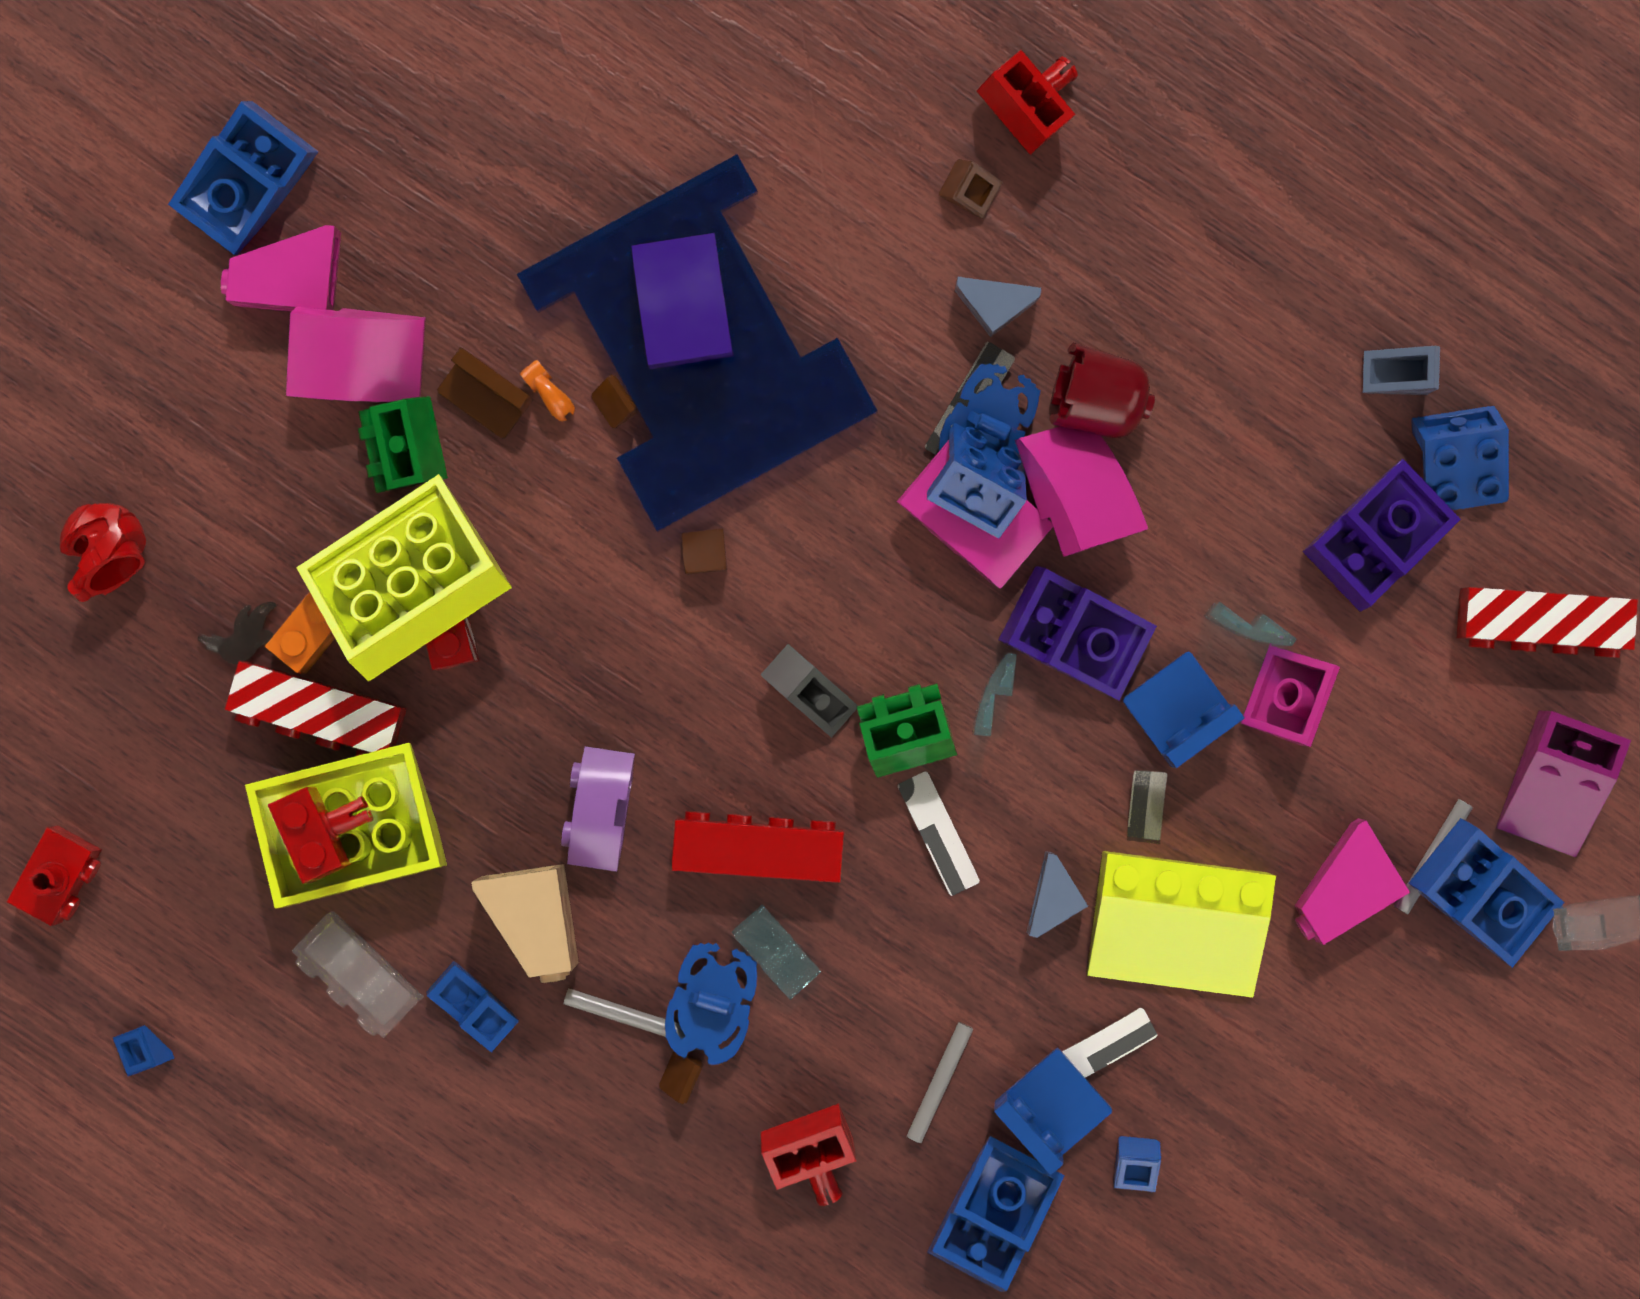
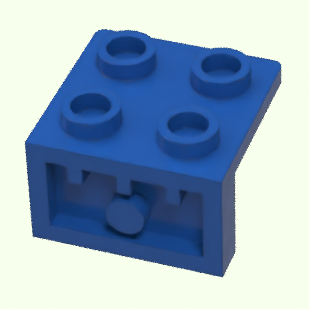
M1495 406L1412 418V434L1423 451L1424 481L1452 510L1503 503L1509 500V429Z
M954 423L949 430V460L927 490V500L999 539L1027 501L1025 469L1021 457L1011 448H1000L987 441L986 437L973 427L964 428Z
M1191 652L1182 654L1123 698V703L1169 766L1173 768H1178L1245 719L1235 704H1228Z
M1056 1048L995 1100L994 1112L1044 1169L1052 1175L1063 1165V1154L1112 1113V1108L1059 1048Z

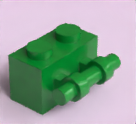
M430 396L406 398L358 411L361 428H358L360 441H365L369 465H366L368 478H373L376 493L424 484L438 474L443 479L448 478Z
M937 683L922 688L920 684L908 687V692L885 698L884 694L872 697V702L857 706L862 722L859 724L867 755L877 778L958 755Z

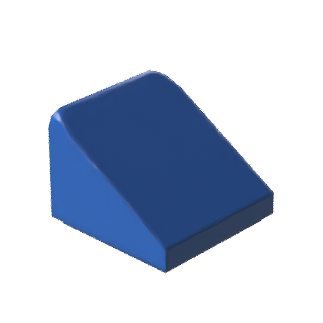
M1126 1136L1118 1138L1114 1188L1156 1191L1161 1164V1149L1158 1140Z

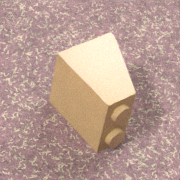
M564 864L486 875L472 881L473 892L528 977L540 976L541 983L566 979V976L570 975L569 971H572L579 961Z

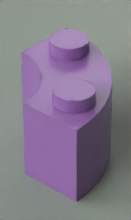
M585 746L582 762L573 763L570 787L577 788L572 822L565 821L561 839V846L569 847L567 864L617 872L624 842L635 754Z

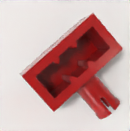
M1020 50L994 71L978 88L977 93L1031 155L1076 115L1058 92L1074 81L1078 73L1073 65L1065 73L1060 74L1064 67L1071 62L1062 56L1041 73L1025 53Z
M305 787L268 804V808L302 884L313 883L351 865L339 835L373 821L371 810H365L353 816L355 812L369 807L363 796L328 812L317 788Z
M60 826L47 827L11 892L7 903L50 926L60 924L64 919L69 921L81 902V899L76 896L83 883L89 884L100 868L101 862L97 858L102 849Z
M839 1103L761 1131V1154L776 1190L809 1179L818 1205H829L826 1198L828 1193L832 1203H835L842 1197V1190L839 1188L832 1170L856 1162L854 1139Z

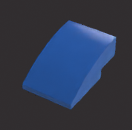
M241 101L219 136L211 137L168 205L233 255H237L281 205L319 151L255 102Z
M1462 818L1459 819L1408 883L1458 926L1512 968L1565 903L1514 856L1502 850L1478 827Z
M989 1136L959 1188L927 1253L1000 1292L1007 1291L1025 1252H1029L1065 1175L1057 1171L1050 1175L1037 1160Z

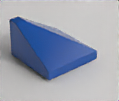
M145 1025L113 1037L127 1076L174 1059L172 1051Z

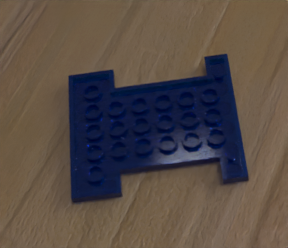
M738 154L517 274L538 313L570 295L576 294L653 436L652 439L617 457L657 532L878 413L838 338L800 357L724 218L723 212L758 194ZM715 233L733 356L650 369L646 356L631 246Z

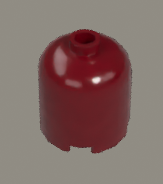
M1074 342L1069 346L1067 352L1073 355L1069 366L1060 365L1050 404L1057 405L1058 412L1057 414L1052 413L1050 416L1051 424L1109 438H1122L1132 433L1138 427L1142 418L1149 419L1153 411L1155 395L1149 394L1150 382L1147 372L1138 363Z

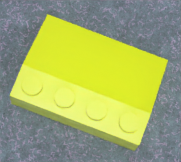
M439 474L296 567L346 659L368 682L512 588L488 547Z
M411 743L245 785L275 909L447 866L438 826ZM305 787L317 788L328 812L363 796L369 807L355 812L353 816L365 810H371L373 821L339 835L351 865L313 883L302 884L268 808V804Z
M1103 851L1087 976L1253 998L1271 918L1276 876L1268 872Z

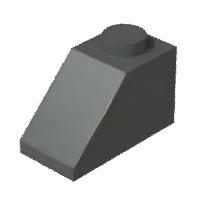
M789 644L785 646L761 674L768 683L831 738L857 709L858 705Z

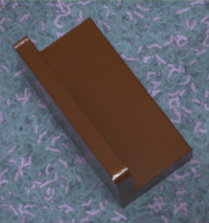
M460 347L451 359L455 365L440 384L437 392L497 436L505 439L533 399Z

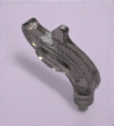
M275 602L263 603L256 607L250 616L248 612L252 609V606L247 605L238 613L235 619L232 636L223 638L212 634L211 637L200 634L197 639L199 642L207 645V650L220 654L228 663L238 664L239 661H247L263 644L268 643L273 637V632L263 629L270 612L276 609L278 604Z

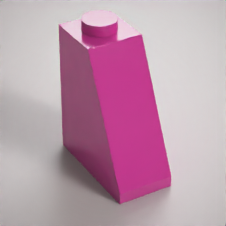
M325 225L230 258L229 269H224L222 272L221 293L226 294L227 302L239 307L293 311L298 306L334 310L341 232L335 226Z
M1358 818L1350 823L1295 904V908L1300 914L1299 917L1295 918V921L1307 940L1314 937L1316 942L1325 945L1410 893L1366 820Z

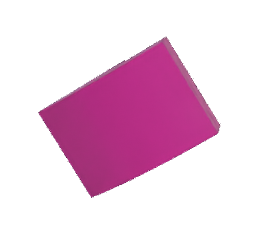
M297 306L290 312L286 396L371 402H393L406 398L421 397L426 317L347 308L334 311Z
M1056 427L1015 440L1041 520L1051 518L1063 557L1148 529L1141 507L1122 467L1100 435L1065 427Z
M948 440L897 502L988 582L1001 589L1053 528V524L1048 518L1041 520L1038 509L1029 501H1026L998 539L927 500V490L949 460Z

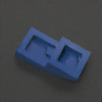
M455 961L449 965L426 991L427 997L457 1020L459 1027L490 1052L498 1046L519 1022V1019L500 1000Z

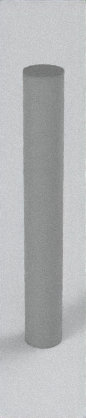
M1458 799L1410 880L1459 819H1467L1473 809L1471 805ZM1407 883L1406 887L1410 893L1397 900L1394 907L1408 915L1421 894Z
M570 988L567 990L564 1005L666 1037L665 1019ZM674 1022L676 1032L681 1039L684 1038L685 1035L679 1023Z
M958 1022L906 1137L922 1143L973 1032L972 1027Z

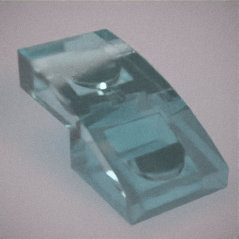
M1221 602L1213 603L1204 615V617L1230 633L1257 643L1286 647L1292 646L1297 640L1265 614L1256 615L1249 624Z
M1005 654L989 676L978 702L972 734L991 736L995 695L1012 696L1017 654Z
M763 904L732 931L736 940L759 963L763 971L790 1000L821 973V970Z

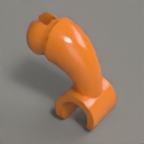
M538 360L533 361L521 371L520 376L534 393L538 391L548 411L558 421H567L565 416L568 413L572 416L574 415L575 406L571 399L550 381L552 377Z

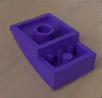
M715 233L632 245L637 294L649 368L654 369L733 356Z
M1401 459L1337 517L1302 552L1361 612L1371 607L1400 577L1406 575L1461 519L1404 459Z
M1035 566L998 641L1119 701L1157 626L1046 568Z

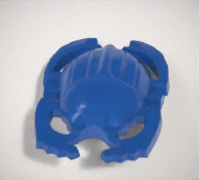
M990 363L986 365L980 364L966 381L960 394V398L969 400L967 407L961 402H957L952 413L948 414L943 424L939 438V451L949 440L951 425L957 423L964 428L973 427L980 431L987 441L1000 448H1011L1019 454L1015 440L1024 437L1025 431L1017 430L1019 423L1026 428L1032 423L1037 411L1041 390L1036 388V384L1032 383L1031 379L1025 378L1024 374L1018 376V381L1025 387L1017 386L1012 389H1005L1001 384L1000 378L994 373L1004 374L1007 372L1006 367ZM985 378L993 380L991 385H988L984 390L977 394L974 393L975 386ZM1020 393H1023L1028 401L1024 414L1019 412L1018 395Z
M708 942L707 944L692 945L681 965L678 982L688 983L687 989L676 988L673 998L667 1007L665 1031L670 1047L679 1056L685 1058L688 1052L697 1048L704 1050L705 1055L708 1056V1064L717 1065L735 1056L746 1036L749 1026L750 1006L741 1005L740 1003L742 998L752 1001L755 995L757 962L752 960L751 956H747L745 952H739L738 949L731 951L732 955L738 958L740 962L733 961L726 966H721L716 962L714 956L707 953L710 951L717 952L720 947L717 943L712 945ZM700 958H706L707 965L703 966L696 975H690L694 962ZM737 967L742 968L746 973L747 984L745 989L740 988L737 981V974L735 973ZM675 1010H678L679 1025L685 1035L682 1039L676 1032L674 1024ZM737 1026H739L741 1029L736 1038L728 1046L720 1049L718 1045L731 1037Z

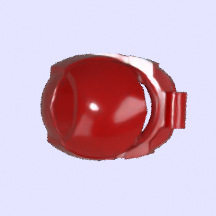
M86 504L78 507L66 520L61 531L59 547L61 553L65 555L81 556V561L77 565L79 569L67 585L68 591L78 601L86 602L91 597L99 594L107 595L128 582L144 566L145 560L142 552L146 545V536L135 514L117 504Z

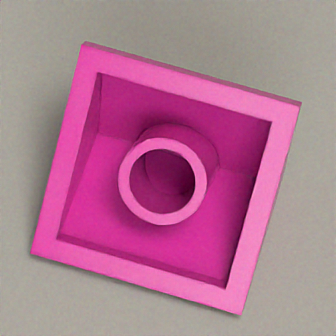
M1269 645L1244 713L1245 719L1241 721V724L1300 746L1311 747L1340 667Z

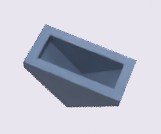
M958 277L955 292L987 334L992 337L1034 305L1040 298L1041 288Z
M1440 346L1364 351L1363 393L1428 395L1438 390Z
M1047 851L1044 854L1026 931L1029 936L1036 938L1088 907L1058 856Z

